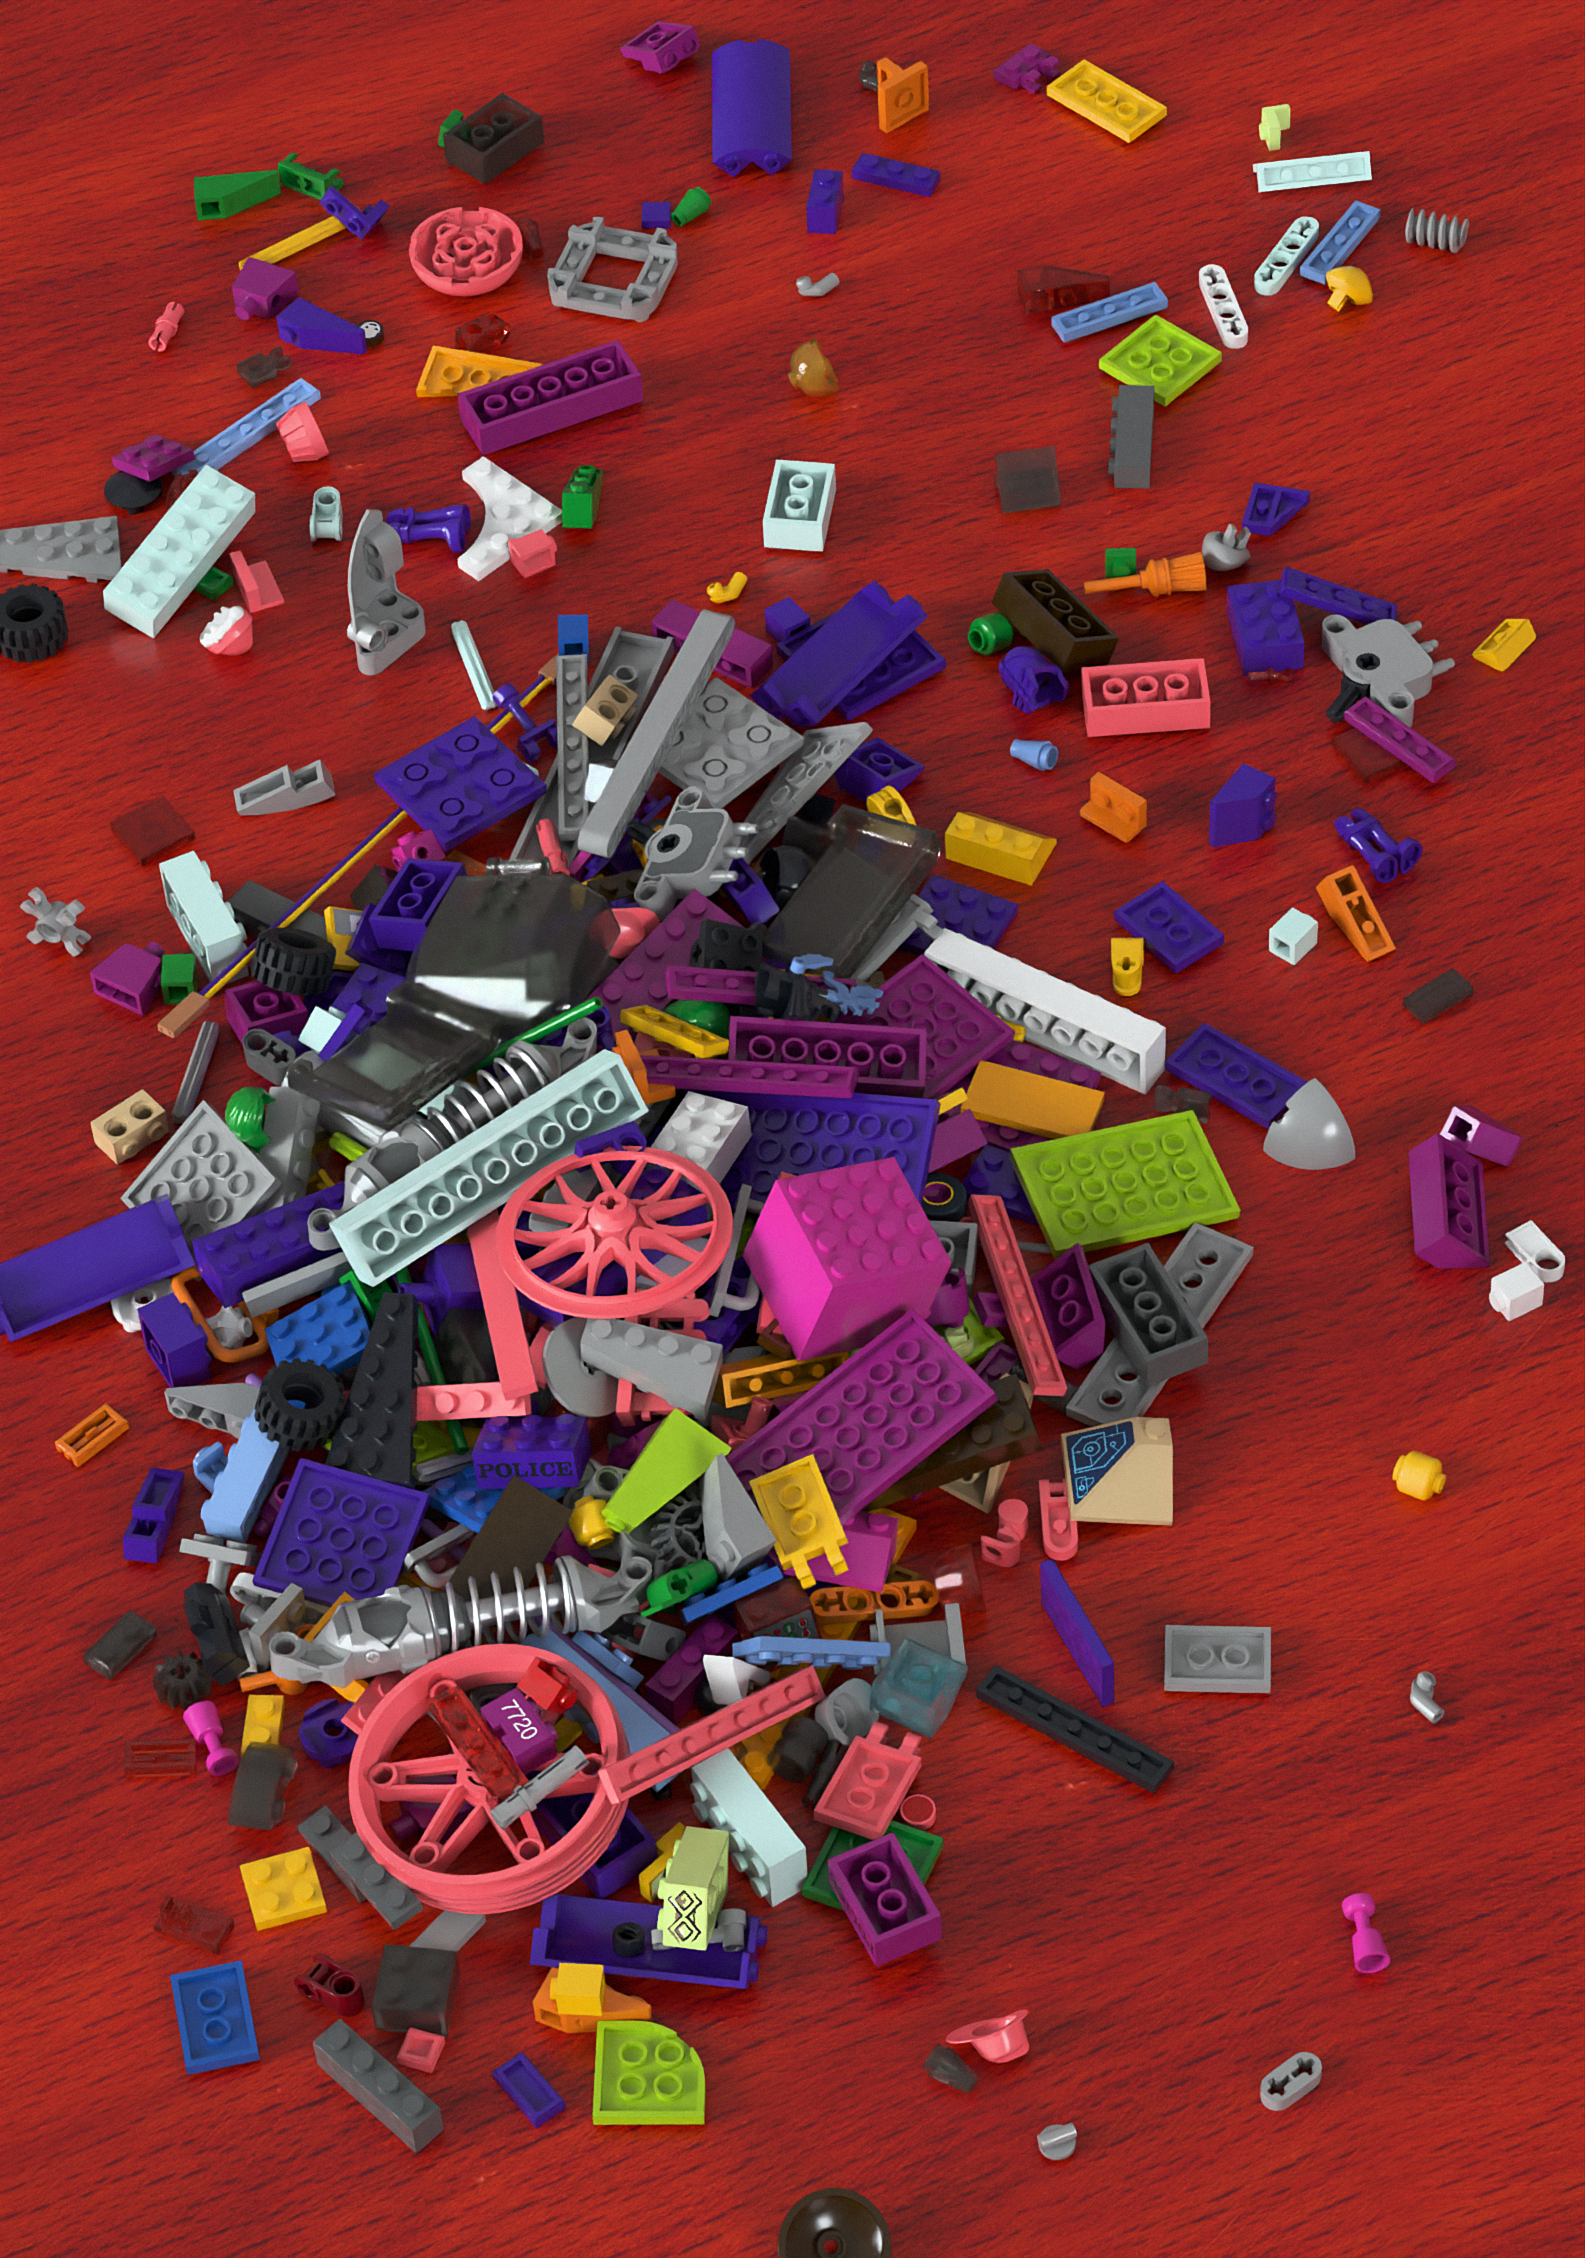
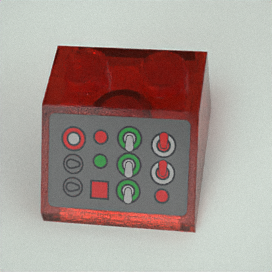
M797 1575L738 1599L733 1603L731 1618L743 1641L759 1636L822 1639L813 1605ZM766 1661L765 1665H756V1667L770 1673L783 1668V1666H778V1661Z

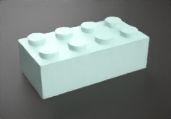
M191 851L159 863L167 907L211 982L247 949L243 941L247 940V935L241 922L236 923L234 921L235 915L231 904L223 902V894L218 882L211 881V873L206 861L200 862L195 851ZM247 965L227 983L248 976Z
M726 1748L691 1767L693 1783L690 1784V1788L695 1799V1803L692 1804L695 1815L702 1823L706 1821L714 1830L729 1831L731 1860L740 1873L745 1871L748 1875L755 1894L759 1898L764 1896L768 1903L774 1907L802 1891V1887L808 1877L806 1847L730 1749Z

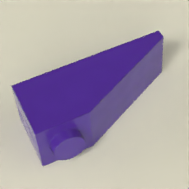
M300 297L277 315L279 337L285 342L301 349L365 354L367 352L364 329Z

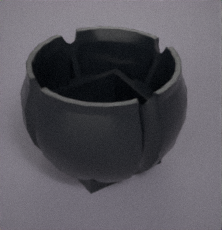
M783 845L769 847L765 850L759 862V867L763 871L756 875L764 883L780 910L774 916L782 917L824 872L804 850L795 846Z

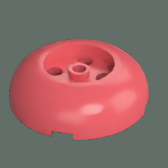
M457 207L439 212L423 221L411 236L409 255L412 267L418 277L432 289L452 296H476L490 292L510 279L521 261L523 243L519 228L506 215L483 207H479V211H463V207Z

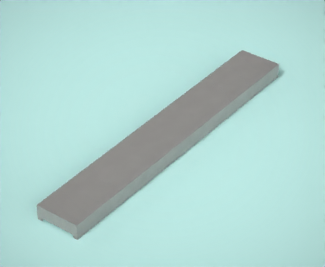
M615 627L588 686V700L609 674L639 696L632 705L637 710L627 724L621 721L625 726L615 740L609 737L601 746L589 738L590 812L661 684L674 654L673 637L667 636L666 639L622 631L621 627ZM558 754L544 782L547 786V793L536 800L495 891L505 890L521 912L522 920L519 927L535 922L538 923L539 928L551 925L549 919L557 916L571 885L570 880L567 878V882L562 885H556L551 882L549 871L543 865L542 858L544 854L536 832V825L540 826V820L550 819L555 823L559 837ZM578 840L560 841L561 849L565 851L568 858L567 868L581 852L578 849ZM512 943L511 948H509V950L513 953H516L514 943Z

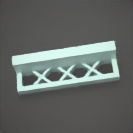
M1369 151L1253 164V172H1257L1259 192L1372 180Z

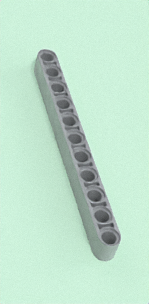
M706 609L701 611L586 819L578 838V849L580 851L606 858H611L628 828L629 822L632 821L728 645L735 626L733 616Z

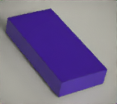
M523 2052L492 2071L493 2079L535 2128H538L566 2109V2104L562 2097Z

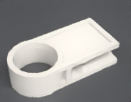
M1532 1220L1506 1233L1505 1236L1509 1240L1505 1242V1245L1522 1263L1526 1262L1542 1282H1554L1563 1276L1565 1256ZM1544 1259H1550L1557 1262L1559 1266L1555 1269H1543L1537 1263Z

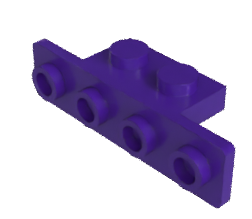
M669 794L660 801L655 797L642 809L646 815L641 820L636 816L632 821H640L650 827L647 823L672 798ZM626 834L621 839L611 858L596 855L585 866L588 872L581 878L582 881L585 882L594 877L604 866L613 875L643 868L634 852L632 838Z

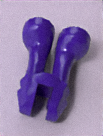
M455 504L450 507L425 512H416L413 507H410L406 510L401 508L390 511L386 517V523L397 531L401 544L403 542L412 544L416 540L427 538H442L447 541L452 552L463 553L466 546L465 532L470 531L471 516L467 504Z
M1361 808L1351 811L1352 820L1344 815L1335 820L1334 826L1340 837L1349 845L1351 850L1357 849L1370 865L1371 875L1381 883L1393 881L1397 876L1398 870L1402 874L1409 872L1422 855V845L1416 839L1409 837L1400 844L1397 843L1380 825L1381 823L1378 819ZM1374 841L1383 852H1379L1370 842Z

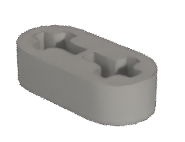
M1300 2052L1266 2075L1260 2085V2098L1263 2105L1270 2110L1281 2111L1313 2090L1320 2083L1322 2077L1320 2059L1313 2053ZM1299 2067L1304 2070L1311 2068L1312 2074L1309 2075L1303 2072L1298 2076ZM1273 2087L1278 2091L1284 2087V2094L1282 2096L1278 2093L1271 2095L1270 2089Z

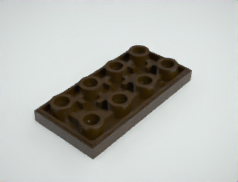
M513 1475L449 1579V1582L453 1585V1590L462 1595L465 1602L472 1601L468 1585V1579L471 1576L475 1579L479 1599L494 1596L490 1575L494 1571L498 1574L501 1594L516 1592L517 1588L513 1575L515 1567L520 1569L524 1590L527 1589L536 1574V1564L538 1562L542 1564L573 1511ZM497 1624L491 1625V1627L497 1630Z

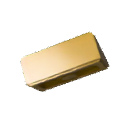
M1505 619L1472 653L1473 658L1496 670L1505 671L1536 639V634L1529 619Z

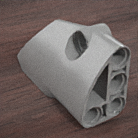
M379 509L366 510L353 541L348 567V596L352 621L348 626L347 636L355 642L358 668L366 675H376L382 672L426 634L423 608L417 601L397 589L395 573L404 566L401 539L397 531L383 521L382 511Z

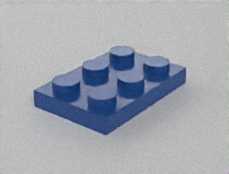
M765 1563L748 1571L746 1574L747 1579L740 1583L737 1582L736 1578H733L716 1586L717 1588L714 1589L716 1594L706 1598L704 1593H700L685 1600L682 1604L684 1609L678 1613L683 1627L778 1584L783 1579L778 1565L769 1568L768 1564Z
M242 1960L170 1975L188 2075L260 2060Z

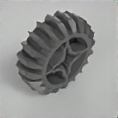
M693 1492L687 1494L684 1498L679 1495L661 1508V1513L659 1512L654 1518L653 1523L655 1525L651 1528L650 1535L655 1537L650 1547L659 1550L655 1560H664L666 1562L663 1572L670 1569L676 1570L701 1560L703 1554H706L701 1497L699 1496L696 1499ZM682 1518L692 1519L689 1525H675L676 1520ZM717 1575V1582H718V1581L721 1579V1577H720L719 1575Z

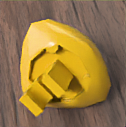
M1343 266L1326 272L1329 289L1334 292L1327 303L1333 309L1340 312L1347 300H1350L1354 305L1372 302L1371 284L1368 276L1361 268Z

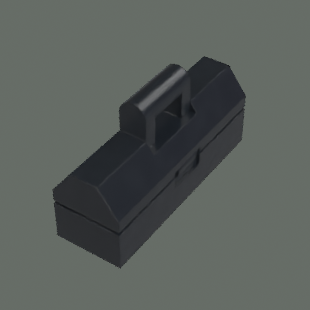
M193 1583L185 1589L183 1608L190 1630L194 1633L206 1674L224 1687L250 1667L229 1599L211 1583Z

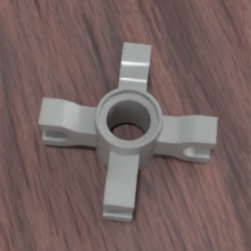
M38 887L32 889L28 895L34 899L35 904L28 899L20 905V908L26 913L38 918L35 923L36 928L30 931L26 937L33 944H37L43 939L51 943H58L61 940L73 957L79 955L83 949L78 946L76 939L83 945L89 942L91 936L87 932L77 929L73 924L77 921L76 915L83 912L86 907L77 899L68 905L61 901H53L50 904L41 889Z

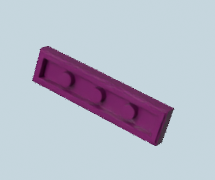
M1366 696L1344 712L1345 721L1431 782L1435 783L1455 768L1456 760Z

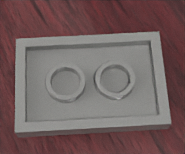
M1165 1625L1164 1691L1270 1693L1271 1627Z

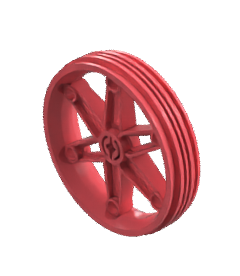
M490 1644L462 1649L427 1663L400 1681L380 1701L365 1722L354 1747L349 1769V1803L353 1823L364 1846L378 1864L392 1876L406 1884L421 1902L435 1908L463 1914H492L520 1909L544 1900L569 1886L582 1876L607 1849L624 1818L629 1798L611 1805L599 1774H591L630 1755V1746L621 1720L605 1691L594 1679L565 1658L543 1649L517 1644ZM535 1657L552 1661L557 1665L556 1668L571 1678L568 1683L578 1690L575 1704L586 1713L595 1725L599 1734L602 1755L596 1753L584 1754L590 1764L543 1798L595 1793L580 1821L568 1834L548 1850L545 1848L529 1811L520 1816L528 1838L521 1842L517 1840L509 1826L502 1830L491 1817L490 1810L514 1793L513 1789L518 1785L524 1786L530 1781H523L524 1776L520 1777L506 1757V1753L509 1750L505 1749V1745L499 1748L463 1695V1693L487 1686L519 1683ZM534 1700L541 1713L539 1717L542 1722L549 1721L554 1726L560 1714L546 1710ZM435 1708L455 1754L388 1763L393 1749L405 1733L423 1716ZM460 1715L463 1716L482 1745L469 1754L466 1752L453 1721L454 1718ZM557 1753V1757L533 1771H543L566 1753ZM457 1774L456 1784H407L409 1778ZM379 1800L384 1802L441 1803L409 1857L392 1842L385 1832L380 1814ZM468 1803L475 1808L444 1845L440 1844L439 1841L463 1804ZM489 1821L519 1864L501 1871L479 1875L445 1873L448 1866Z

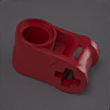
M316 1953L312 1958L313 1963L307 1971L294 1979V1985L302 1995L324 2005L338 2015L344 2017L357 2015L365 2005V1998L358 1974L338 1964L326 1954Z

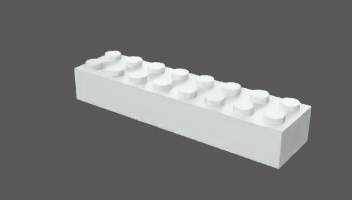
M946 928L943 929L944 932L924 952V955L992 1013L1000 1015L1002 1020L1023 1025L1026 1029L1024 1040L1074 1063L1101 1072V1075L1145 1095L1165 1071L1166 1027L1154 1020L1146 1019L1127 1008L1117 1006L1098 995H1093L1077 988L1072 983L1057 979L1043 970H1037L1016 958L1008 957L989 946L968 939L963 934L955 933Z

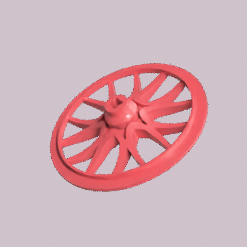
M611 1146L604 1149L602 1153L587 1155L581 1158L573 1154L555 1161L536 1172L510 1197L500 1215L496 1230L498 1258L506 1276L520 1292L532 1301L553 1311L591 1319H614L646 1314L671 1305L694 1292L716 1272L723 1262L733 1235V1216L726 1193L711 1174L698 1164L668 1151L646 1147L643 1152H636L642 1149L641 1146H622L627 1151H616ZM615 1160H635L636 1163L617 1189L599 1163ZM647 1162L674 1170L665 1184L656 1193L644 1200L629 1199ZM591 1164L604 1192L597 1195L594 1201L586 1202L571 1191L561 1175ZM682 1175L695 1183L703 1192L694 1196L668 1200ZM555 1180L567 1205L530 1201V1199L542 1187ZM710 1203L713 1211V1221L703 1224L675 1227L656 1223V1221L672 1217ZM523 1210L573 1224L570 1228L553 1232H532L516 1229L518 1219ZM711 1233L701 1253L681 1243ZM515 1240L546 1248L523 1261L518 1254ZM641 1249H656L693 1263L677 1276L671 1277L650 1263L641 1252ZM584 1252L573 1267L549 1283L540 1279L531 1271L572 1253ZM615 1260L625 1268L628 1278V1294L595 1296L602 1269ZM637 1273L660 1285L637 1292ZM587 1277L586 1295L563 1290Z

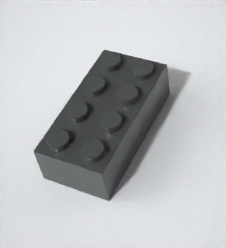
M1149 1243L1088 1265L1103 1316L1147 1387L1208 1364V1337Z

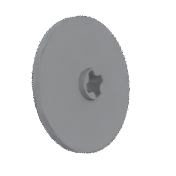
M576 1317L559 1324L548 1336L543 1350V1371L551 1392L566 1409L579 1416L599 1418L616 1411L619 1379L588 1363L587 1367L584 1366V1361L581 1360L580 1342L588 1318Z

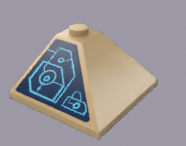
M1132 1417L1061 1435L1060 1440L1071 1521L1172 1525L1173 1445L1169 1418Z

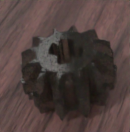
M179 1650L177 1657L171 1658L166 1655L165 1664L156 1665V1675L153 1676L154 1689L157 1691V1696L161 1703L168 1702L172 1710L179 1705H182L187 1710L189 1704L201 1702V1697H210V1686L212 1685L213 1678L206 1674L202 1658L198 1659L194 1651L188 1656H184Z

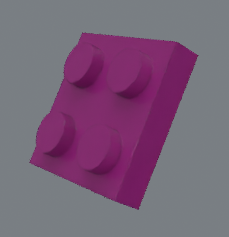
M151 435L144 442L136 446L126 447L121 453L112 457L114 468L149 482L195 460L192 448L166 439L161 435Z

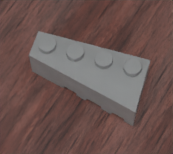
M615 1318L587 1319L580 1342L581 1360L618 1379L623 1378L635 1384L637 1389L647 1394L651 1392L667 1400V1404L677 1409L682 1408L694 1414V1418L705 1423L723 1363L722 1344Z

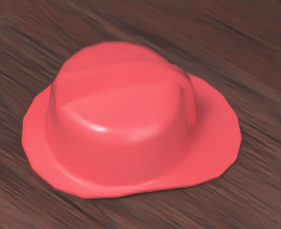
M632 907L602 910L595 914L588 922L586 928L587 942L599 954L616 959L626 958L660 924V920L653 911L647 908Z
M1019 2010L1004 2017L983 2020L960 2027L948 2034L946 2041L955 2044L971 2042L978 2053L988 2061L996 2063L1008 2062L1026 2054L1029 2050L1027 2034L1022 2020L1028 2014V2010Z

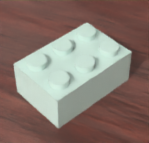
M776 459L763 517L764 547L823 552L836 493L835 464Z

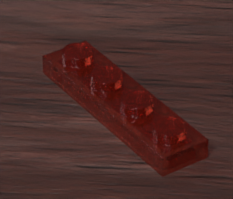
M459 1685L427 1700L428 1709L498 1805L514 1793L513 1789L518 1785L524 1786L529 1782Z

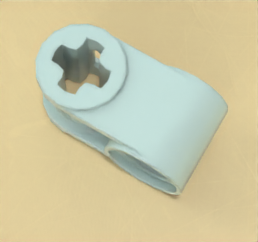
M322 487L314 494L312 515L310 516L311 541H317L318 538H335L336 541H341L343 512L340 493L334 487Z

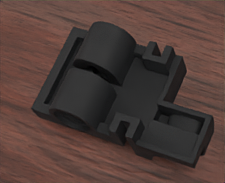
M705 919L700 922V937L696 939L691 948L690 966L758 972L762 963L763 932ZM724 1003L730 1012V1016L757 1018L756 1005Z

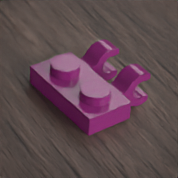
M1030 43L993 70L994 79L1014 90L1021 86L1034 94L1042 88V85L1035 82L1041 77V74L1050 80L1060 75V71L1053 68L1060 61L1058 58L1051 56L1049 52Z

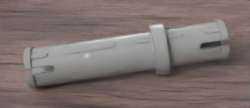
M575 1745L524 1786L518 1785L514 1788V1793L489 1811L492 1815L491 1817L502 1830L506 1829V1827L527 1811H534L537 1808V1803L564 1784L578 1771L588 1766L590 1763L587 1757Z

